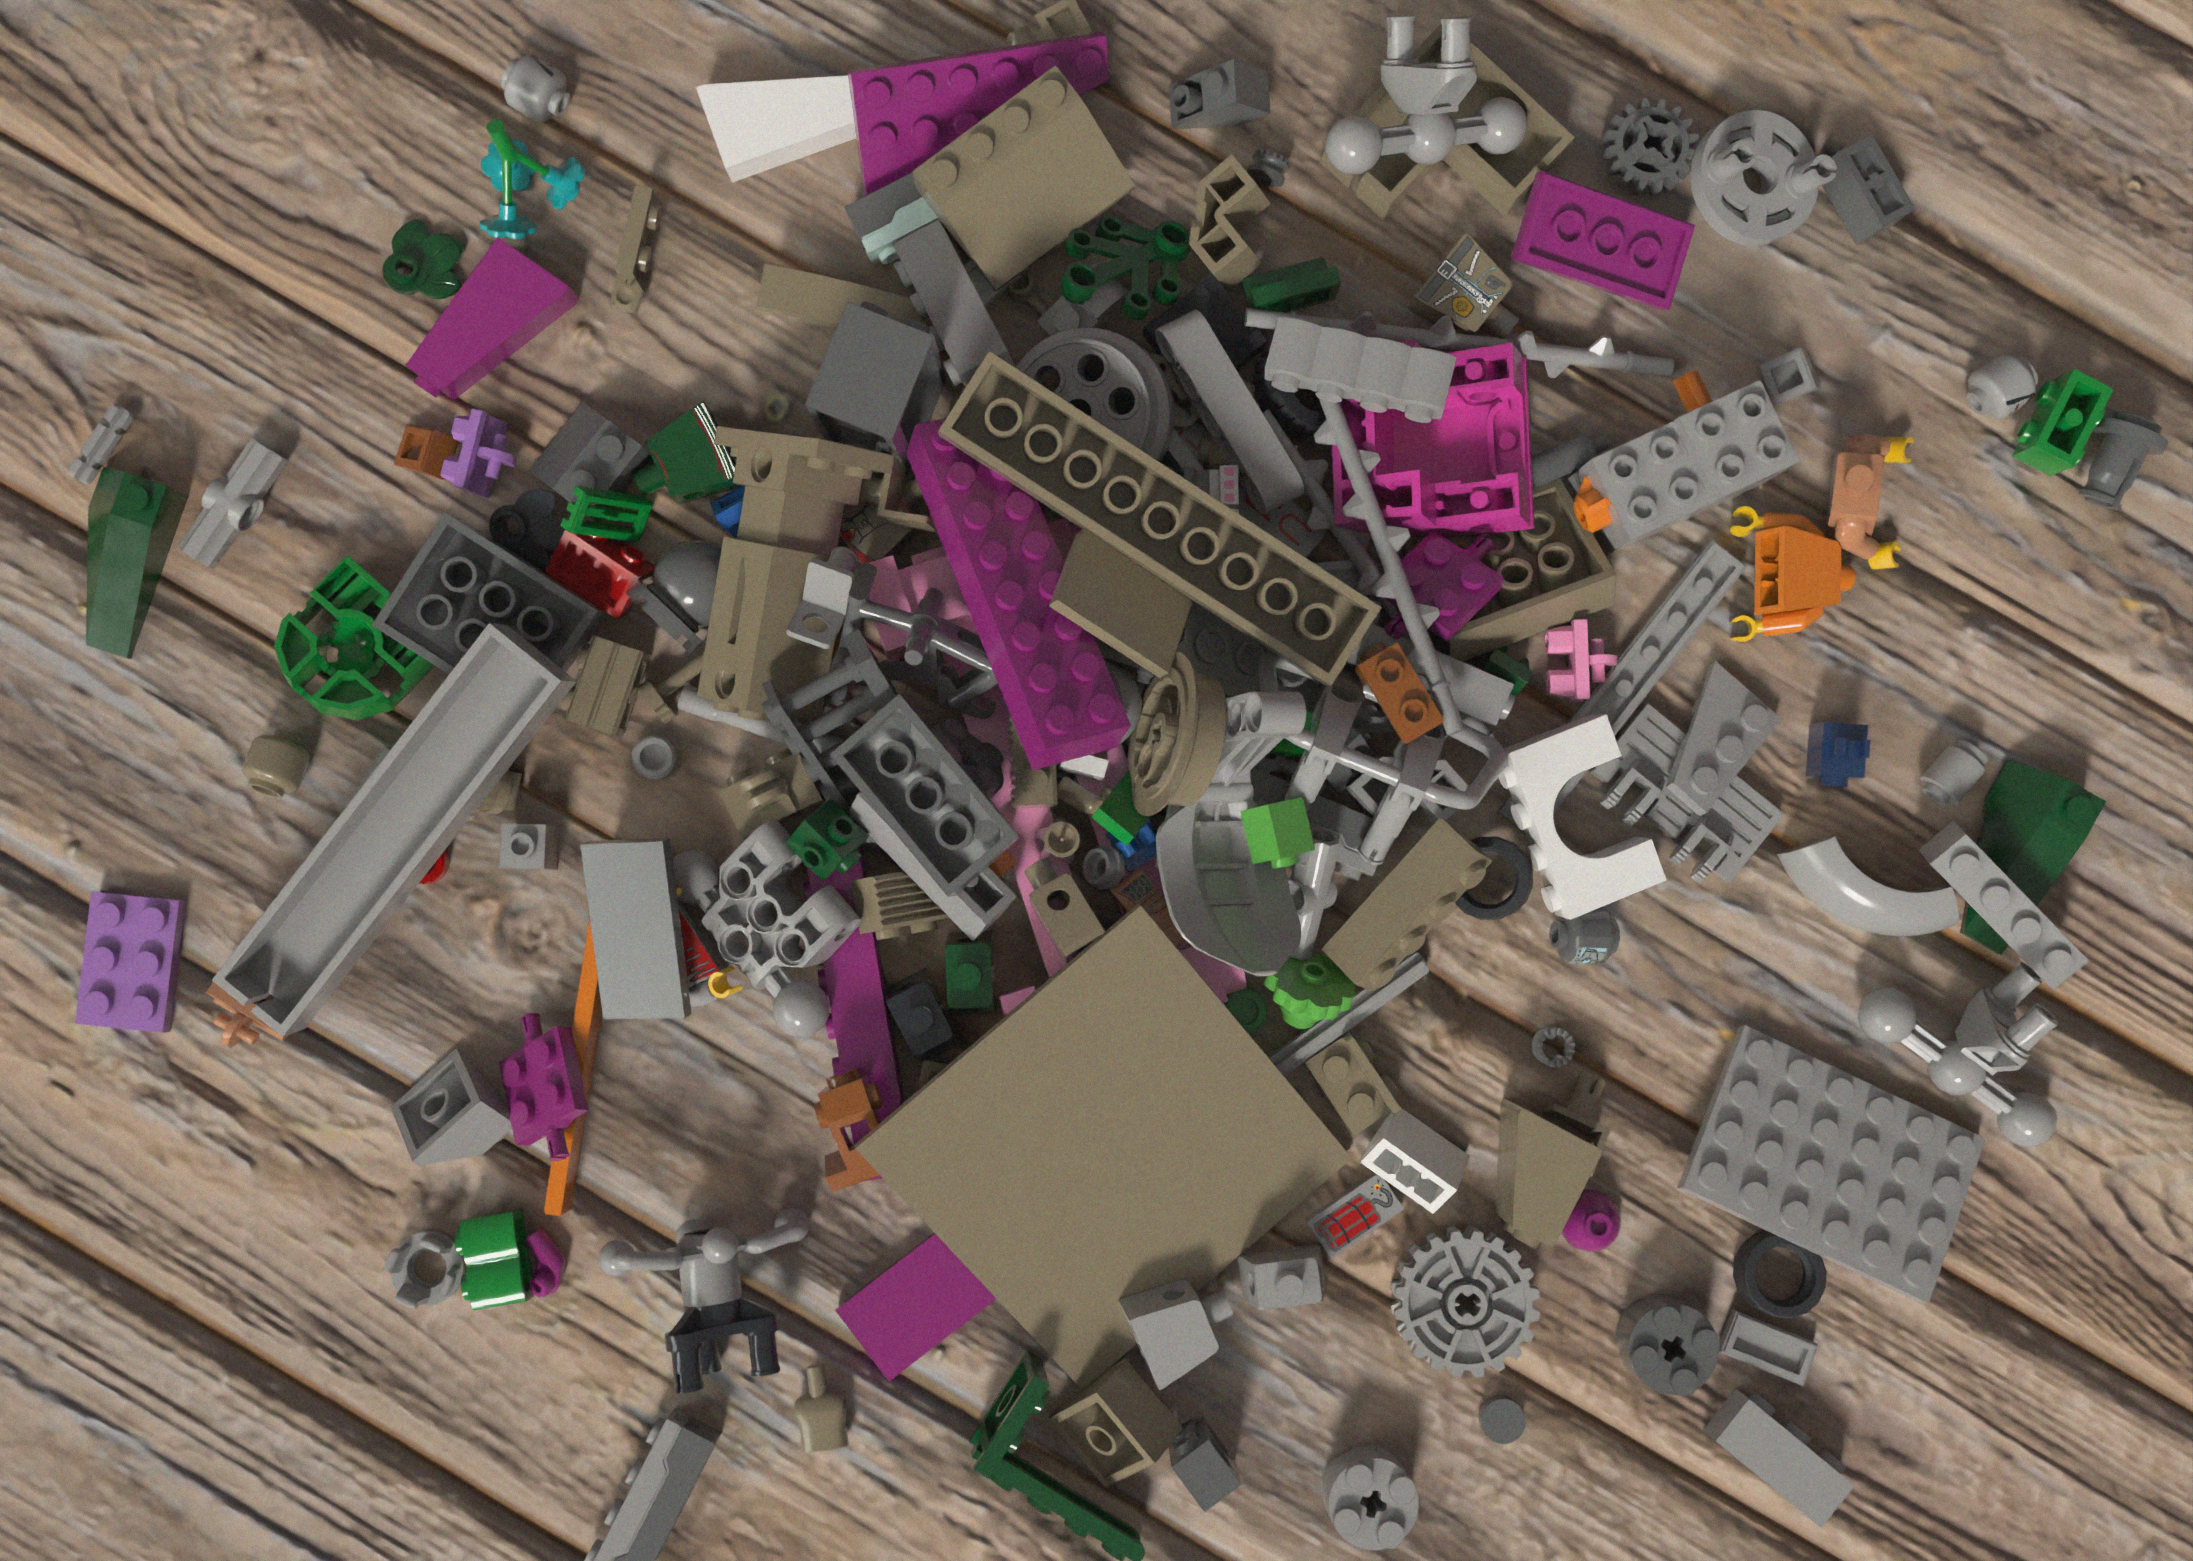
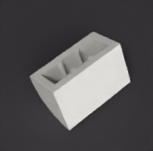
M1401 1108L1395 1114L1391 1112L1368 1145L1360 1163L1434 1214L1458 1190L1470 1156Z

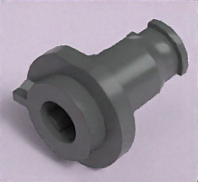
M2105 407L2106 411L2102 420L2093 429V432L2102 437L2103 440L2089 469L2088 481L2084 489L2081 488L2078 494L2087 497L2085 500L2087 502L2119 511L2122 507L2120 502L2124 493L2132 486L2147 454L2162 455L2168 445V440L2160 435L2162 428L2157 423L2135 414L2115 411Z

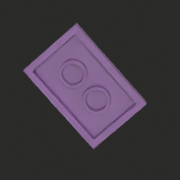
M91 891L75 1024L160 1033L171 1031L187 900Z

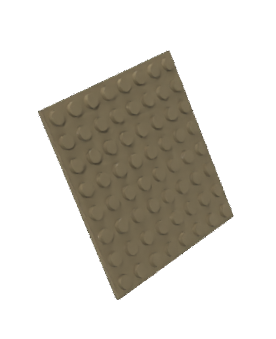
M1139 903L854 1145L855 1149L1082 1390L1137 1344L1118 1300L1179 1280H1188L1195 1293L1198 1292L1352 1159Z

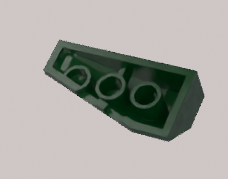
M106 467L102 468L88 507L87 646L127 659L132 658L189 495L130 473Z
M2005 760L1985 796L1982 810L1985 813L1981 838H1977L1976 845L2037 906L2087 838L2106 801L2066 778L2012 760ZM1966 901L1960 933L1996 954L2002 955L2008 944Z

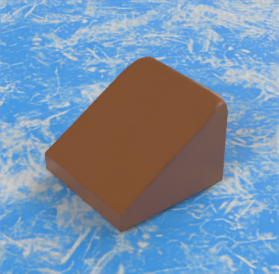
M407 424L394 465L430 477L446 480L440 475L443 462L448 456L454 457L458 441L438 430Z

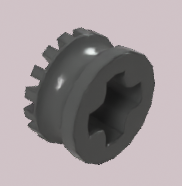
M1257 149L1254 151L1252 159L1255 164L1249 165L1247 170L1250 177L1254 181L1266 186H1283L1285 177L1282 173L1288 171L1290 167L1288 159L1283 158L1284 156L1282 155L1276 157V152L1270 155V150Z

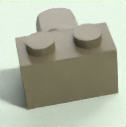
M790 749L781 751L766 760L768 767L752 774L750 769H746L726 780L729 786L720 790L719 793L742 839L746 840L758 827L769 820L777 819L782 824L826 802L819 788L818 781L812 782L802 765L801 758L804 757L802 753L792 755Z

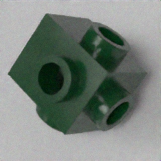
M831 798L804 819L786 844L824 882L837 870L842 875L846 874L862 858L858 849L869 836Z

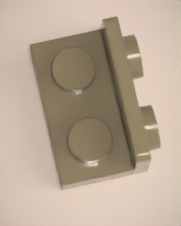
M1346 1032L1304 1062V1064L1351 1134L1356 1136L1388 1113L1392 1112L1395 1114L1401 1110L1395 1100L1401 1093L1387 1073L1382 1076L1378 1075L1370 1063L1376 1059V1056L1365 1039L1360 1036L1355 1040L1350 1033Z

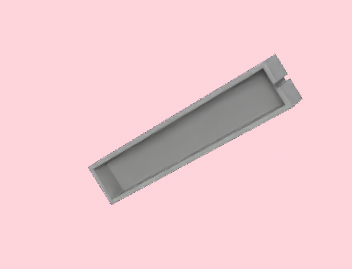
M489 623L217 972L212 981L243 1006L266 999L270 994L274 996V999L256 1004L251 1012L281 1037L305 1029L577 681L508 625Z

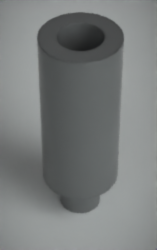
M1583 433L1531 456L1533 490L1579 470L1589 460L1596 457V454L1607 450L1608 443L1605 436L1600 433L1589 438Z

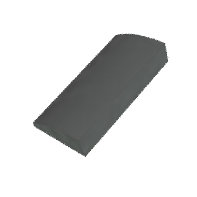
M898 694L830 754L947 897L956 896L1020 837L902 694Z

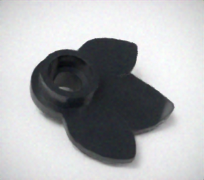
M543 489L526 491L521 494L515 504L505 505L495 510L489 521V530L494 540L544 572L550 562L549 552H555L565 532V529L560 526L563 517L552 513L556 503L555 493ZM510 518L515 519L519 524L517 534L511 533L507 528V521Z

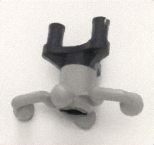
M797 1207L784 1209L776 1217L774 1229L758 1235H735L726 1227L708 1228L704 1222L698 1219H691L682 1223L676 1231L675 1240L677 1247L669 1248L665 1251H634L628 1242L619 1239L612 1240L603 1246L599 1253L598 1261L601 1269L610 1276H621L630 1270H675L679 1268L684 1314L674 1328L665 1333L666 1351L671 1352L675 1393H691L704 1389L705 1385L702 1375L710 1374L709 1369H712L714 1373L722 1370L718 1346L719 1337L740 1333L748 1336L752 1368L751 1376H767L780 1371L775 1332L779 1330L778 1313L742 1297L738 1253L758 1254L786 1243L800 1241L808 1233L810 1225L809 1219L803 1210Z

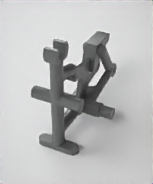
M870 563L860 564L849 590L847 599L849 604L831 671L845 664L843 659L850 656L843 637L858 629L863 635L864 628L862 625L864 618L909 631L906 641L907 649L904 655L905 661L883 660L880 663L889 679L915 681L937 686L938 703L942 708L980 719L989 718L996 709V703L982 696V694L997 685L998 682L979 635L939 616L943 594L937 588L926 590L924 598L921 599L917 611L914 613L869 601L877 568ZM938 650L975 668L959 678L953 666L941 662L940 664L938 663ZM852 680L826 694L822 714L827 703L833 702L841 705L853 698L847 692L848 685L866 686V682L862 680L856 683L855 680Z

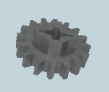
M1642 98L1637 106V110L1632 104L1628 103L1621 111V116L1615 115L1608 124L1611 130H1607L1602 137L1601 142L1609 145V147L1601 154V159L1612 160L1613 162L1606 173L1608 176L1617 173L1622 176L1618 186L1621 189L1627 186L1629 182L1635 184L1634 195L1639 196L1645 187H1649L1652 196H1657L1662 190L1663 185L1671 191L1679 183L1678 178L1684 180L1691 171V167L1688 164H1692L1695 150L1690 149V147L1694 146L1699 140V135L1688 134L1687 129L1693 123L1692 118L1681 121L1678 118L1681 107L1678 105L1669 112L1665 110L1666 102L1662 98L1655 107L1650 106L1647 98ZM1625 131L1628 133L1625 139L1629 144L1628 150L1624 151L1623 149V138ZM1675 143V144H1676V158H1675V161H1674V163H1673L1672 160L1674 159L1675 156H1674L1673 152L1671 151V148H1672V144Z

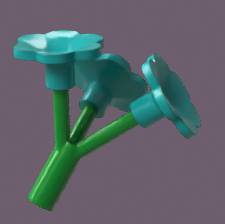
M498 119L492 120L486 126L492 142L488 146V155L481 160L480 166L482 172L486 176L491 177L493 188L503 192V200L499 202V215H493L488 219L481 220L480 229L487 231V234L492 237L525 238L527 234L537 232V224L530 222V219L527 217L517 216V203L513 201L512 189L520 192L526 190L530 185V176L538 172L541 174L542 180L551 184L547 191V200L552 202L554 208L561 210L568 201L574 200L578 195L580 182L584 178L586 170L575 157L569 158L564 165L558 168L551 164L546 166L541 164L533 156L527 154L525 143L517 139H511L503 121Z

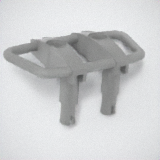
M1272 651L1262 654L1258 660L1260 692H1278L1276 668L1313 679ZM1344 666L1332 686H1325L1310 717V731L1303 728L1302 732L1298 735L1284 737L1293 744L1304 748L1305 751L1291 779L1289 789L1283 801L1303 797L1307 813L1336 762L1390 784L1374 815L1373 823L1366 837L1357 849L1359 857L1366 863L1374 850L1376 854L1371 865H1381L1394 839L1400 834L1412 810L1416 811L1422 798L1457 809H1472L1479 804L1505 769L1508 756L1506 750L1498 741L1463 723L1465 730L1451 735V737L1486 754L1489 760L1467 789L1461 791L1430 781L1442 746L1448 737L1443 722L1407 744H1404L1400 739L1394 750V766L1344 746L1353 721L1364 699L1367 698L1378 703L1368 684L1363 686L1355 671Z

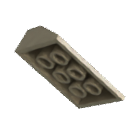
M1056 65L913 170L917 191L995 292L1067 240L1072 230L1083 228L1135 189V184L1087 106Z
M1560 478L1533 490L1535 528L1483 534L1486 536L1485 540L1489 538L1492 541L1493 549L1480 561L1504 577L1502 588L1448 641L1435 634L1445 655L1463 662L1490 652L1495 648L1498 649L1614 605L1617 575L1593 533L1586 531L1580 525L1574 512V501ZM1479 535L1444 538L1462 549H1467ZM1410 537L1401 547L1403 556L1405 557L1425 537Z

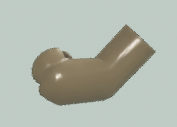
M1066 776L1057 786V796L1083 813L1094 814L1113 790V787L1110 785L1104 786L1100 795L1097 796Z

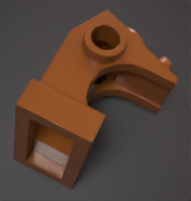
M858 1067L847 1070L848 1072L827 1077L826 1082L828 1086L818 1093L820 1101L814 1103L815 1113L821 1128H830L839 1149L836 1152L825 1155V1178L831 1192L880 1175L855 1149L844 1128L864 1119L867 1120L870 1130L881 1123L877 1110L884 1108V1103L878 1085L875 1081L870 1083L868 1072L861 1074Z

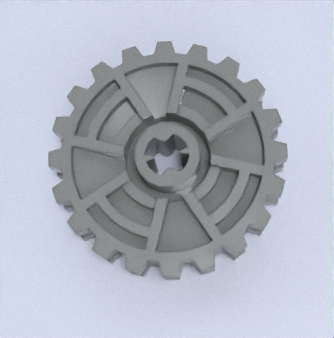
M1455 1225L1445 1226L1444 1235L1437 1236L1433 1231L1426 1233L1425 1244L1419 1246L1413 1242L1407 1248L1411 1257L1408 1261H1398L1395 1268L1401 1275L1400 1279L1393 1280L1390 1284V1291L1397 1298L1396 1301L1390 1303V1308L1395 1319L1401 1320L1395 1325L1404 1341H1409L1408 1346L1418 1359L1425 1357L1430 1368L1438 1372L1446 1366V1369L1450 1370L1452 1377L1461 1378L1464 1370H1469L1474 1378L1484 1377L1485 1368L1490 1366L1496 1372L1505 1369L1503 1360L1508 1356L1517 1360L1522 1355L1519 1348L1522 1341L1531 1342L1535 1335L1529 1329L1530 1322L1539 1321L1540 1311L1533 1305V1301L1540 1298L1539 1289L1533 1286L1532 1282H1529L1534 1276L1531 1268L1526 1266L1524 1261H1520L1522 1255L1509 1243L1504 1245V1240L1491 1231L1483 1237V1232L1479 1231L1476 1226L1467 1225L1463 1233ZM1460 1293L1467 1297L1469 1296L1473 1302L1467 1309L1456 1300Z

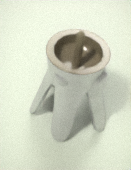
M1058 818L1048 828H1040L1036 832V837L1043 840L1045 844L1040 854L1041 859L1047 858L1050 861L1054 857H1061L1066 864L1072 863L1075 858L1074 852L1078 849L1079 843L1083 839L1081 833L1064 818Z

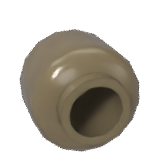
M279 729L275 730L274 735L262 734L255 737L242 765L243 775L249 780L247 786L256 792L274 798H282L284 793L297 791L311 759L309 752L300 746L302 739L293 733Z

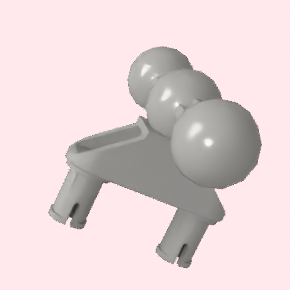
M1415 15L1386 17L1387 59H1383V64H1381V81L1397 105L1398 113L1409 115L1402 125L1378 128L1371 120L1364 116L1358 115L1348 116L1335 122L1327 134L1325 148L1328 161L1337 170L1347 175L1362 174L1372 169L1380 156L1404 152L1411 160L1418 164H1435L1445 159L1455 145L1477 143L1482 150L1496 155L1506 154L1519 146L1525 137L1528 123L1523 108L1518 102L1510 98H1492L1482 103L1474 116L1451 118L1448 114L1449 112L1458 111V105L1477 80V65H1474V61L1470 60L1471 17L1441 19V62L1438 63L1419 62V57H1415Z
M2020 962L1994 988L1991 986L1984 987L1972 997L1959 1026L1954 1030L1957 1040L1943 1041L1916 1021L1917 1010L1915 1004L1902 991L1892 987L1877 988L1865 995L1859 1006L1857 1018L1860 1027L1869 1038L1883 1044L1903 1043L1928 1062L1927 1070L1929 1077L1939 1090L1953 1096L1971 1094L1998 1114L1997 1123L1999 1130L2009 1142L2021 1147H2038L2049 1141L2055 1133L2058 1119L2056 1110L2044 1096L2032 1091L2013 1093L1987 1073L1989 1072L1991 1075H1994L1997 1072L2016 1071L2022 1068L2030 1060V1049L2058 1025L2055 1016L2039 1003L2033 1005L2018 1021L2014 1014L2016 1012L2015 1006L2042 983L2040 976L2030 966Z

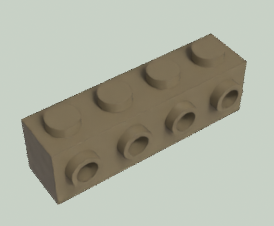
M1440 817L1324 945L1322 950L1355 985L1374 992L1393 978L1396 972L1395 968L1407 955L1415 953L1423 945L1426 939L1425 935L1437 922H1441L1451 915L1456 906L1455 902L1467 889H1471L1481 882L1486 874V868L1492 863V860L1458 827Z

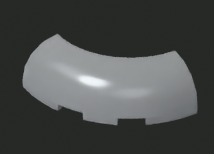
M1836 837L1815 838L1777 854L1785 871L1803 895L1832 915V918L1850 927L1881 935L1919 936L1950 928L1958 922V904L1952 886H1930L1912 892L1895 890L1884 886L1863 874L1848 859Z

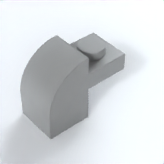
M1097 262L1091 265V267L1095 268L1103 263ZM1115 279L1098 287L1093 298L1083 304L1070 303L1062 295L1037 322L1050 336L1075 328H1097L1100 325L1105 329L1122 312V304L1129 290L1118 279Z

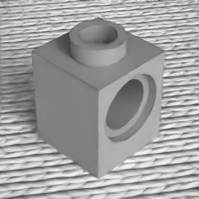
M501 823L499 868L557 870L559 826Z

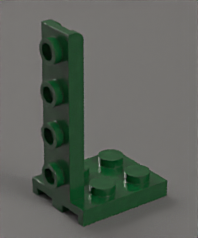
M1027 1350L969 1439V1443L974 1445L971 1450V1457L977 1460L973 1470L988 1479L990 1478L996 1485L1006 1491H1012L1014 1487L1027 1495V1502L1039 1512L1049 1515L1052 1511L1064 1518V1524L1078 1536L1086 1538L1090 1534L1102 1542V1548L1115 1559L1123 1561L1127 1557L1132 1561H1141L1145 1555V1549L1140 1542V1535L1136 1528L1013 1453L1024 1437L1025 1429L1023 1426L1031 1413L1037 1415L1043 1409L1050 1395V1390L1047 1389L1049 1381L1042 1359Z

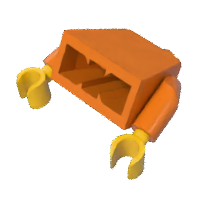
M1741 506L1732 514L1735 517H1745L1750 525L1748 527L1732 526L1730 532L1734 536L1745 537L1753 529L1763 530L1755 532L1754 615H1762V619L1753 620L1745 615L1732 618L1729 623L1745 622L1748 626V633L1744 637H1734L1731 640L1745 642L1753 638L1755 633L1763 632L1765 637L1800 632L1820 619L1826 606L1838 605L1841 600V591H1848L1853 587L1856 579L1855 571L1851 566L1841 565L1840 544L1837 541L1825 538L1824 532L1806 516L1766 512L1765 516H1758L1756 511L1748 506Z

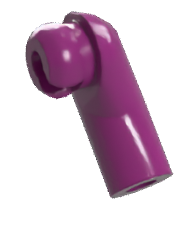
M540 1227L526 1238L524 1242L538 1259L534 1277L529 1281V1288L535 1296L546 1297L550 1293L556 1292L561 1285L566 1260L563 1252L543 1227Z

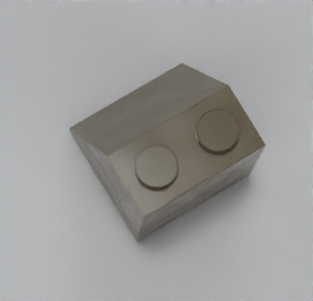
M1504 1099L1500 1106L1495 1214L1506 1222L1503 1229L1511 1233V1236L1535 1249L1540 1242L1554 1248L1603 1150Z

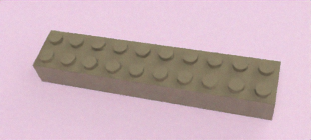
M990 351L983 359L938 431L941 438L1080 528H1085L1160 580L1321 684L1332 686L1382 608Z

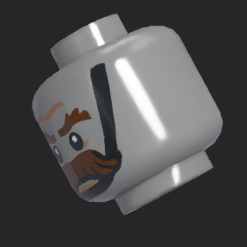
M535 55L513 59L502 75L501 87L504 89L507 104L537 122L547 121L553 115L557 117L562 115L569 104L570 94L566 92L567 79L565 74Z
M2010 354L1996 356L1970 375L1968 379V404L1979 415L1985 414L1996 420L2007 418L2035 397L2036 384L2038 383L2037 372L2031 363L2021 356L2015 357Z

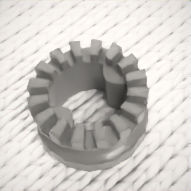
M1546 1026L1538 1030L1534 1035L1532 1041L1533 1053L1545 1065L1553 1068L1561 1067L1568 1064V1061L1573 1058V1053H1575V1042L1572 1036L1562 1028ZM1556 1035H1560L1564 1041L1562 1054L1553 1053L1550 1058H1547L1542 1049L1543 1041L1546 1040L1545 1038L1553 1040Z

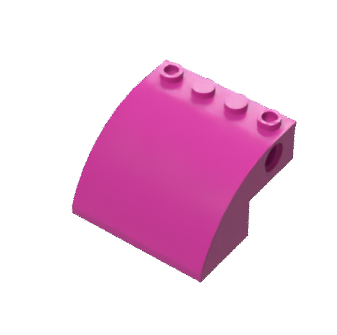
M1415 339L1400 342L1410 347L1422 348ZM1513 343L1447 353L1457 357L1444 411L1441 419H1432L1429 423L1412 421L1405 417V412L1397 409H1387L1386 412L1377 413L1362 408L1360 402L1354 399H1342L1340 405L1357 449L1376 452L1380 456V462L1368 474V478L1387 526L1408 528L1410 537L1420 538L1426 537L1433 530L1443 537H1458L1535 528L1527 358L1520 354ZM1332 445L1334 525L1339 528L1370 534L1365 520L1347 517L1343 514V506L1351 499L1355 492L1337 446Z

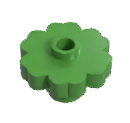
M1313 952L1310 958L1301 961L1295 958H1288L1278 973L1266 976L1264 985L1271 991H1274L1273 1001L1280 1005L1283 1020L1287 1024L1299 1029L1311 1028L1319 1020H1334L1337 1018L1339 1011L1349 1010L1355 996L1354 990L1356 987L1352 980L1345 976L1346 974L1327 954L1315 956Z

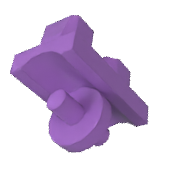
M471 409L470 416L455 417L451 433L453 439L463 443L459 457L448 456L444 459L441 477L453 482L452 485L480 497L489 498L494 479L498 480L501 465L515 467L517 457L505 452L508 437L505 436L508 423L477 409Z

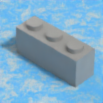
M1735 1388L1704 1427L1703 1431L1822 1528L1854 1487L1850 1481L1841 1475L1846 1467L1824 1449L1819 1455L1814 1453L1806 1446L1811 1438L1792 1422L1788 1421L1784 1427L1771 1417L1776 1409L1758 1394L1753 1392L1748 1398Z

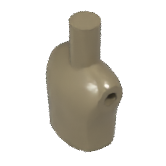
M824 1364L810 1365L806 1367L809 1393L799 1396L794 1403V1413L801 1432L802 1451L818 1452L846 1447L849 1445L846 1428L847 1410L845 1396L841 1392L827 1391Z

